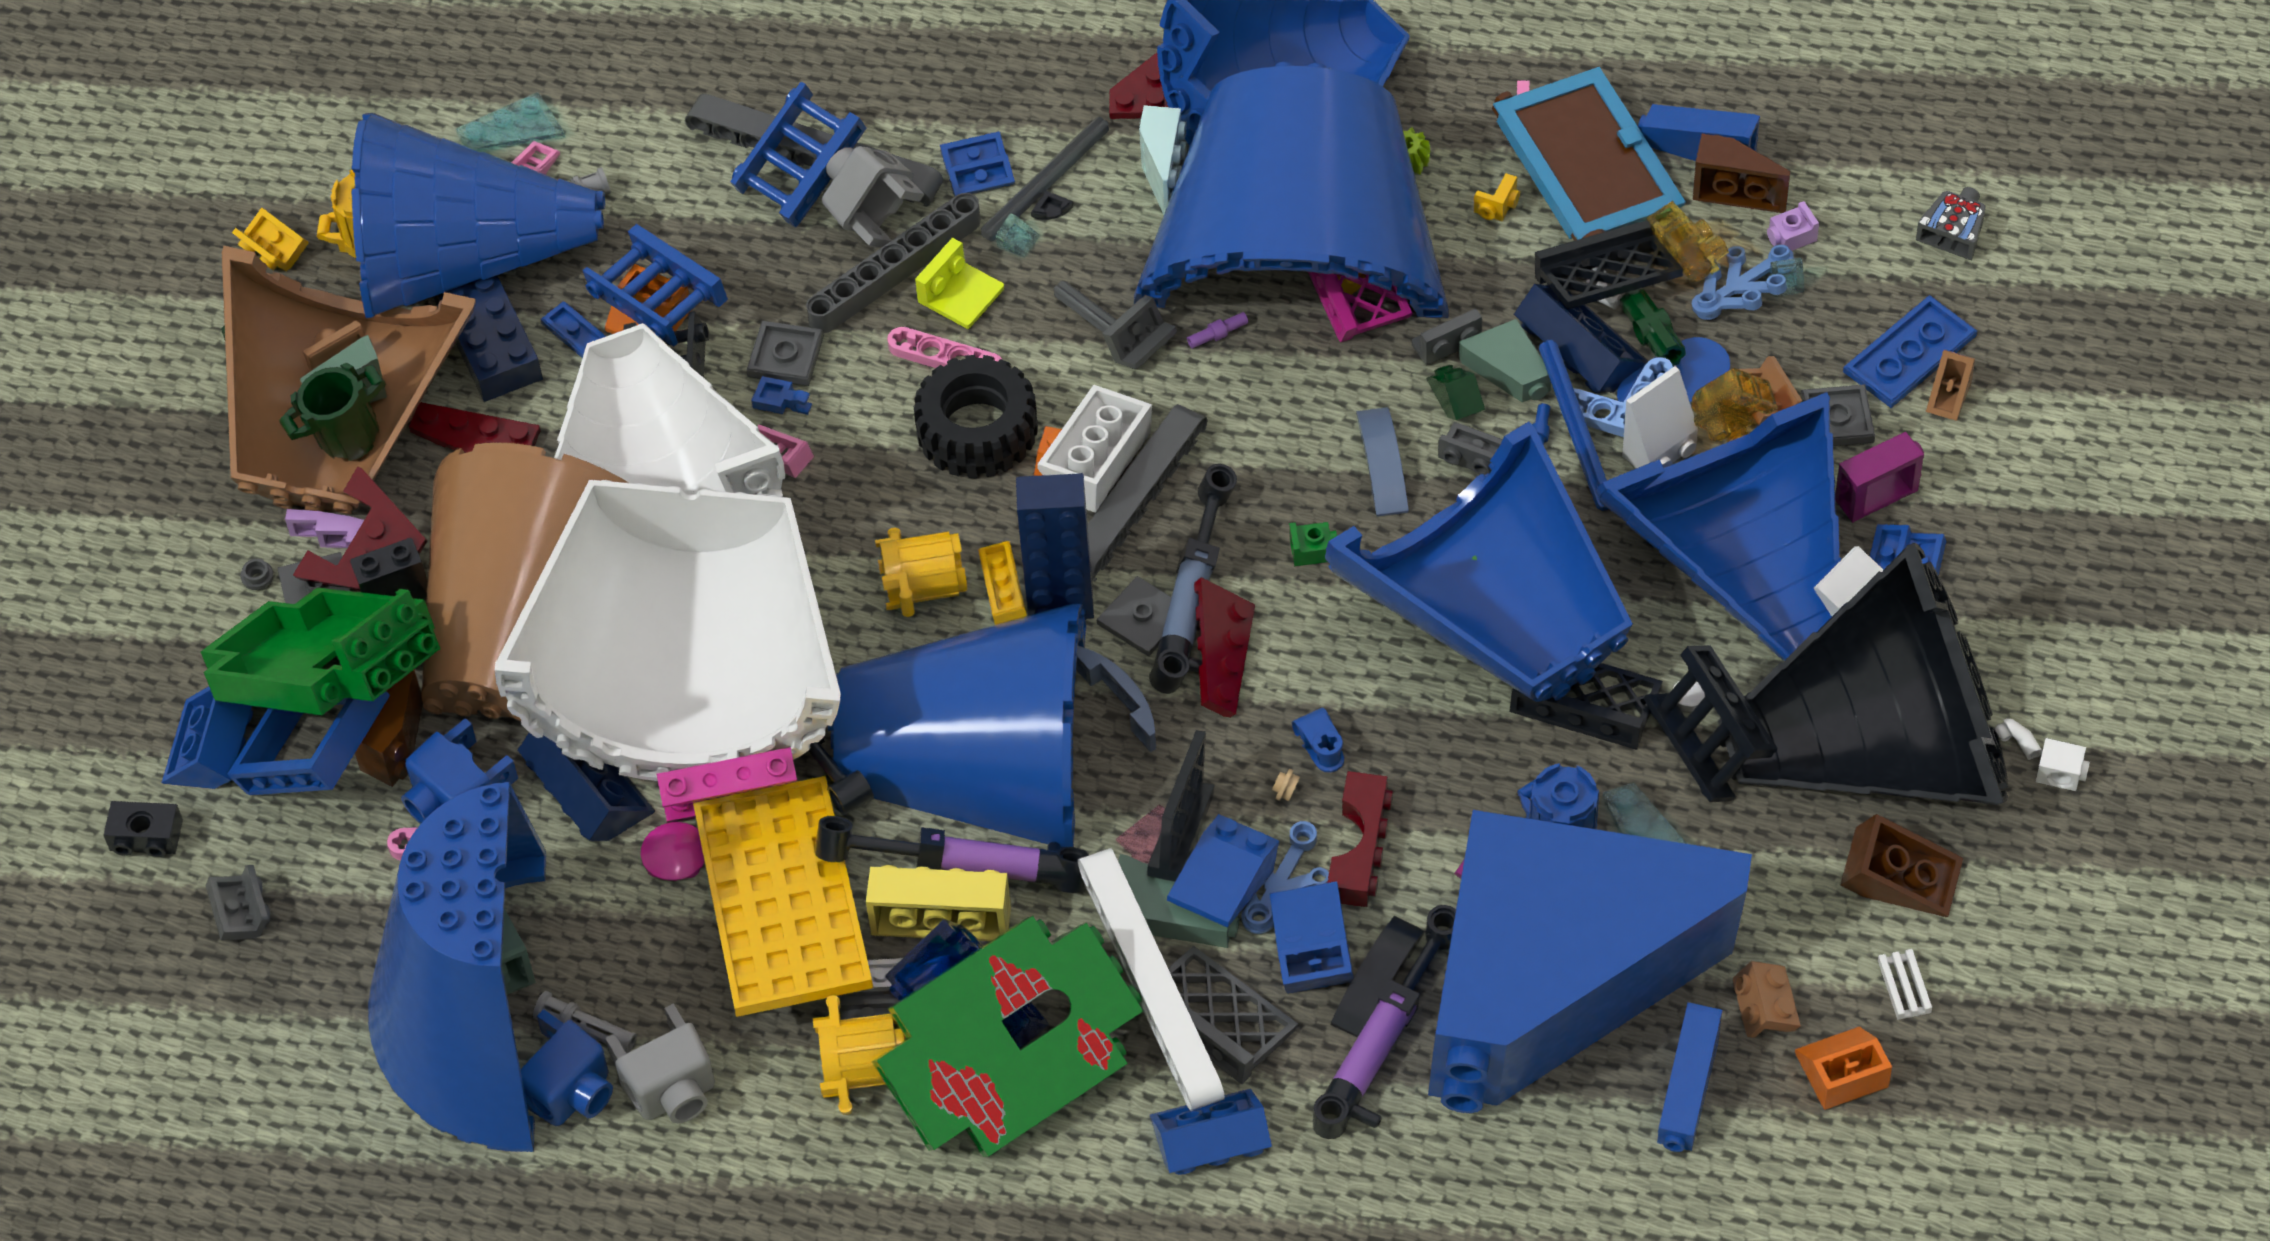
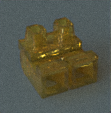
M1673 201L1646 218L1654 236L1680 264L1690 281L1699 282L1705 279L1709 273L1713 275V273L1720 271L1716 261L1728 254L1729 251L1724 240L1719 235L1712 238L1714 234L1703 218L1694 224Z
M1732 368L1698 389L1691 401L1692 409L1697 414L1694 416L1695 426L1706 429L1709 440L1714 442L1723 441L1724 439L1730 442L1747 435L1746 428L1754 424L1752 414L1761 412L1768 415L1778 409L1768 380L1754 375L1751 376V374L1736 368Z

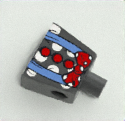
M1971 187L1963 188L1960 195L1950 191L1942 192L1919 220L1916 241L1972 261L1986 208L1983 203L1978 202L1980 198L1979 192Z

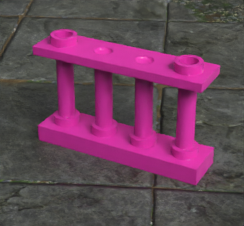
M791 747L656 774L667 823L696 818L693 806L695 802L797 782Z

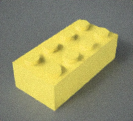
M892 865L870 866L866 907L871 935L992 941L1009 930L1011 901L1007 873H1000L995 870L974 872L959 868L933 870L928 867L912 869L897 868Z

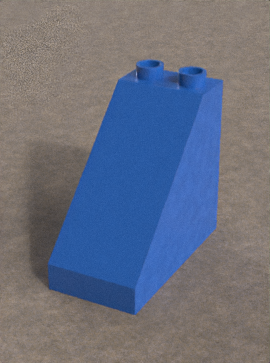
M1473 810L1435 1033L1428 1096L1441 1097L1443 1106L1460 1113L1478 1112L1482 1110L1483 1103L1499 1105L1731 955L1746 898L1752 854Z

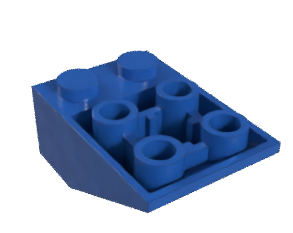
M1337 881L1270 893L1277 950L1286 993L1351 983L1354 974Z

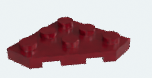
M1157 53L1109 90L1110 119L1141 118L1144 105L1168 107L1160 81Z

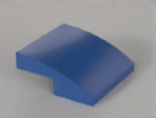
M1000 131L940 145L941 155L954 197L960 193L974 194L1015 184Z
M1877 524L1870 557L1884 570L1907 547L1906 545L1916 543L1925 553L1926 558L1921 559L1922 563L1931 562L1939 575L1946 539L1944 534L1912 533L1909 525Z

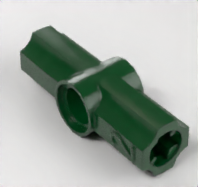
M1644 289L1626 292L1620 298V305L1632 322L1633 330L1639 343L1642 346L1648 345L1656 358H1666L1670 360L1673 366L1679 364L1680 360L1686 355V350L1673 331V326L1664 308L1658 309Z

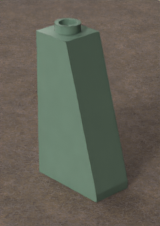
M1120 854L1118 862L1153 936L1228 948L1230 937L1236 938L1239 928V917H1236L1227 928L1167 901V896L1175 882L1147 876L1148 864L1128 855Z

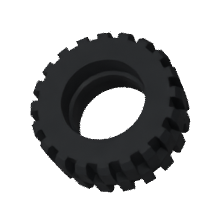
M965 355L966 359L958 360L954 358L948 360V365L944 367L939 365L932 370V377L928 375L920 384L921 388L916 391L914 398L915 405L913 407L919 446L923 449V454L928 460L933 459L934 466L943 471L948 467L949 474L958 477L961 472L967 473L968 478L977 479V474L986 473V477L996 476V470L1002 468L1004 472L1013 468L1014 460L1020 463L1026 457V449H1032L1035 443V436L1038 433L1036 400L1030 381L1024 378V373L1014 366L1011 369L1009 362L1002 359L995 361L993 356L983 355V358H975V355ZM972 404L991 405L1003 412L993 423L976 428L963 427L949 420V417L955 411Z

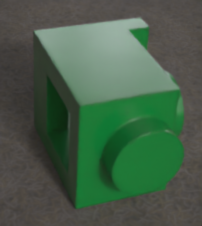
M1296 522L1289 523L1294 567L1327 562L1325 554L1328 541L1337 536L1336 530L1330 531L1328 522L1296 526Z

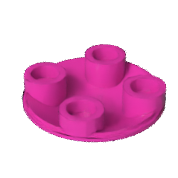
M671 822L660 825L646 836L641 846V860L650 876L662 880L676 881L693 878L699 873L700 868L705 863L698 828L687 823Z

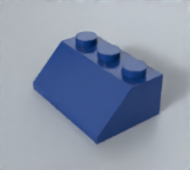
M209 686L186 699L161 783L216 789L225 783H229L232 779L227 773L244 746L245 738L243 736L246 726L253 716L252 706L215 701Z
M1251 1088L1227 1094L1224 1100L1190 1111L1187 1105L1150 1114L1162 1158L1169 1173L1187 1174L1193 1172L1196 1166L1207 1163L1211 1166L1222 1165L1229 1162L1231 1157L1242 1154L1245 1157H1252L1263 1153L1265 1148L1272 1147L1264 1107Z

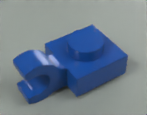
M764 376L761 377L751 400L753 409L783 414L785 408L788 407L794 412L808 415L812 403L807 402L810 396L808 392L802 390L795 391L792 382Z

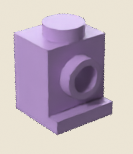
M1803 201L1798 203L1797 208L1771 217L1767 235L1773 246L1786 245L1792 251L1817 241L1819 222Z

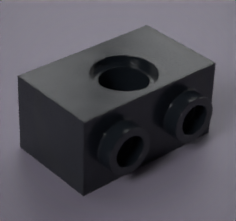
M111 801L103 836L109 851H113L118 855L128 856L132 852L147 853L152 857H163L165 854H176L183 818L177 804Z

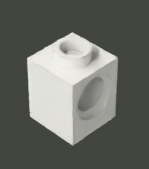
M2046 738L2036 782L2076 791L2078 781H2086L2090 762L2084 761L2086 747Z

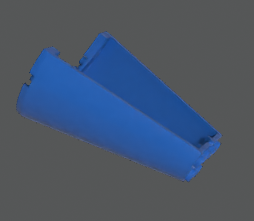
M1529 421L1504 436L1499 448L1490 460L1491 463L1488 466L1492 470L1490 474L1484 475L1482 473L1477 476L1457 496V502L1437 513L1407 535L1382 546L1372 553L1369 550L1360 549L1362 534L1353 526L1328 541L1325 559L1330 564L1328 567L1336 576L1531 700L1540 702L1553 697L1557 701L1564 697L1570 691L1571 686L1577 682L1580 685L1588 682L1596 673L1594 669L1612 652H1617L1628 642L1629 639L1626 635L1633 623L1535 427ZM1476 555L1477 560H1473L1472 557Z
M1069 604L842 667L839 673H836L841 693L838 713L832 726L828 725V731H831V749H833L834 756L831 757L844 774L849 775L856 770L860 771L869 783L874 799L1044 844L1057 842L1061 848L1074 847L1075 809L1072 789V739L1078 646L1085 648L1086 618L1083 604Z

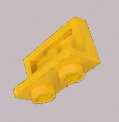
M262 207L244 233L237 228L232 232L241 239L238 243L240 247L247 251H257L261 254L259 259L273 271L278 266L287 272L309 244L306 239Z

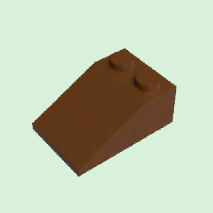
M1702 133L1695 164L1693 200L1784 213L1787 209L1791 171L1734 138Z
M415 669L386 691L390 695L355 752L360 771L391 787L399 779L403 780L407 777L406 759L415 749L423 706Z
M1876 814L1856 827L1840 886L1865 898L1948 917L1963 857Z

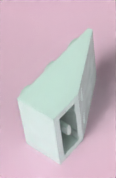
M1144 105L1139 128L1141 164L1164 215L1183 166L1179 164L1187 156L1188 144L1186 141H1182L1186 137V122L1181 121L1180 108Z

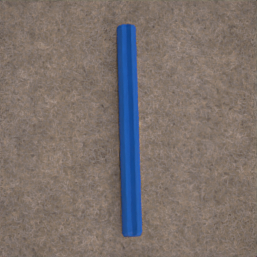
M1547 340L1539 345V351L1596 508L1601 511L1608 510L1606 506L1600 503L1595 492L1602 482L1607 481L1558 345L1553 340Z

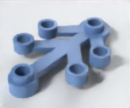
M1776 245L1768 254V259L1741 275L1742 265L1746 262L1745 250L1740 246L1729 248L1726 251L1729 264L1726 285L1716 291L1717 281L1722 277L1721 266L1718 262L1714 261L1705 263L1702 266L1704 278L1703 292L1693 298L1692 309L1699 318L1704 320L1718 317L1722 309H1759L1762 306L1761 293L1773 295L1784 293L1787 289L1786 278L1781 274H1773L1767 278V281H1754L1770 271L1786 273L1792 270L1795 265L1793 252L1786 245ZM1734 294H1743L1742 297H1731Z
M1300 821L1291 827V847L1276 873L1272 872L1263 885L1266 891L1261 900L1258 899L1255 893L1246 904L1241 918L1242 924L1247 931L1254 934H1263L1274 927L1270 893L1327 883L1329 872L1322 867L1314 868L1310 873L1289 879L1304 851L1311 850L1317 843V830L1310 822ZM1300 836H1306L1310 840L1298 841L1297 839ZM1316 875H1323L1325 880L1317 882L1313 878ZM1261 915L1265 919L1262 921H1255L1253 920V917Z

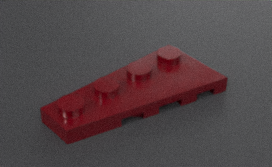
M420 402L409 425L411 433L444 448L448 447L453 450L462 448L464 453L472 452L475 444L514 443L535 446L541 432L540 425Z

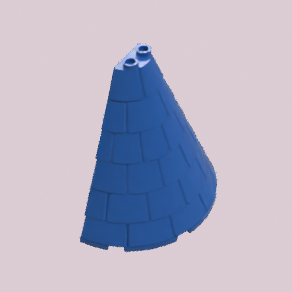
M1167 0L1160 20V27L1164 28L1163 43L1157 47L1158 68L1167 105L1169 108L1181 109V121L1186 122L1185 140L1190 146L1210 92L1221 80L1243 71L1275 67L1279 62H1289L1294 66L1320 63L1325 65L1327 69L1355 74L1376 82L1383 87L1409 41L1410 35L1374 0Z
M365 113L362 115L363 120L358 122L352 160V170L355 172V189H352V214L356 261L361 262L360 273L362 281H360L359 285L366 318H372L377 314L398 306H408L478 279L485 280L512 269L524 267L559 253L598 241V231L604 228L602 209H605L604 191H594L560 178L557 180L523 165H515L486 152H479L449 139H442L409 125H402L376 113Z
M1827 392L1771 414L1745 436L1665 468L1660 459L1602 482L1595 491L1600 503L1626 522L1627 526L1659 550L1663 557L1690 577L1694 584L1725 607V611L1756 634L1757 638L1783 661L1813 632H1817L1832 617L1814 590V587L1841 561L1839 556V517L1835 511L1833 434L1830 432V397Z

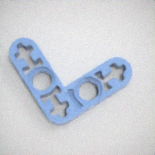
M1657 357L1648 361L1624 402L1581 389H1574L1587 426L1624 437L1626 400L1656 380L1654 374H1658L1657 378L1664 374L1661 371L1666 373L1673 368L1670 360ZM1600 409L1611 411L1605 418H1596L1594 416Z

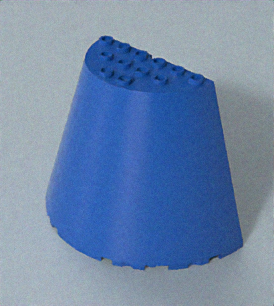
M1279 62L1275 67L1243 71L1218 82L1210 92L1134 293V304L1144 295L1154 298L1157 307L1165 308L1166 300L1170 296V290L1180 288L1183 278H1185L1187 283L1206 278L1208 269L1217 268V274H1225L1233 270H1292L1341 274L1352 279H1358V273L1369 275L1368 283L1386 290H1391L1392 285L1396 286L1397 295L1410 300V305L1415 310L1417 317L1449 318V309L1393 95L1381 85L1367 78L1348 72L1327 69L1325 65L1320 63L1294 66L1289 62Z
M509 782L481 786L455 796L434 810L420 824L408 841L399 865L371 982L368 1001V1026L371 1044L378 1065L391 1088L413 1111L420 1115L422 1120L441 1132L457 1136V1139L469 1144L474 1142L486 1145L489 1149L511 1152H534L535 1119L534 1116H529L502 970L505 888L545 881L546 849Z

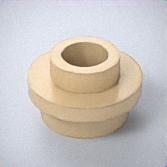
M1289 768L1287 774L1279 773L1272 788L1273 791L1278 792L1275 799L1279 801L1281 798L1287 801L1290 800L1300 778L1293 774L1294 770Z

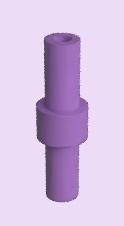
M1241 312L1224 321L1218 319L1208 324V328L1187 337V342L1193 349L1213 339L1218 341L1227 337L1228 332L1248 324V318L1244 312Z

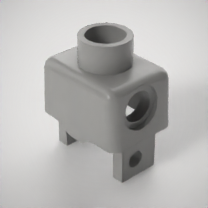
M858 146L854 149L851 147L843 148L836 152L826 165V173L833 181L822 197L823 205L843 229L855 231L869 246L882 248L892 241L880 226L889 215L897 212L903 203V199L920 202L924 196V193L911 181L913 173L885 150Z
M673 1003L664 1008L668 1025L672 1031L628 1053L623 1049L615 1033L606 1037L605 1040L609 1055L615 1063L620 1085L640 1115L646 1120H651L667 1113L670 1120L678 1124L692 1120L704 1111L708 1103L704 1093L714 1087L715 1079L709 1055L694 1025L684 1022Z

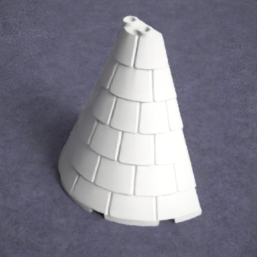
M642 323L587 343L567 405V412L557 438L559 445L554 457L555 459L562 460L563 455L567 454L601 467L629 483H643L665 487L676 486L688 495L697 494L702 489H710L720 492H743L753 495H776L783 497L781 486L782 479H785V469L778 445H775L759 432L758 427L717 393L711 383L692 369L687 361L668 347L647 325Z

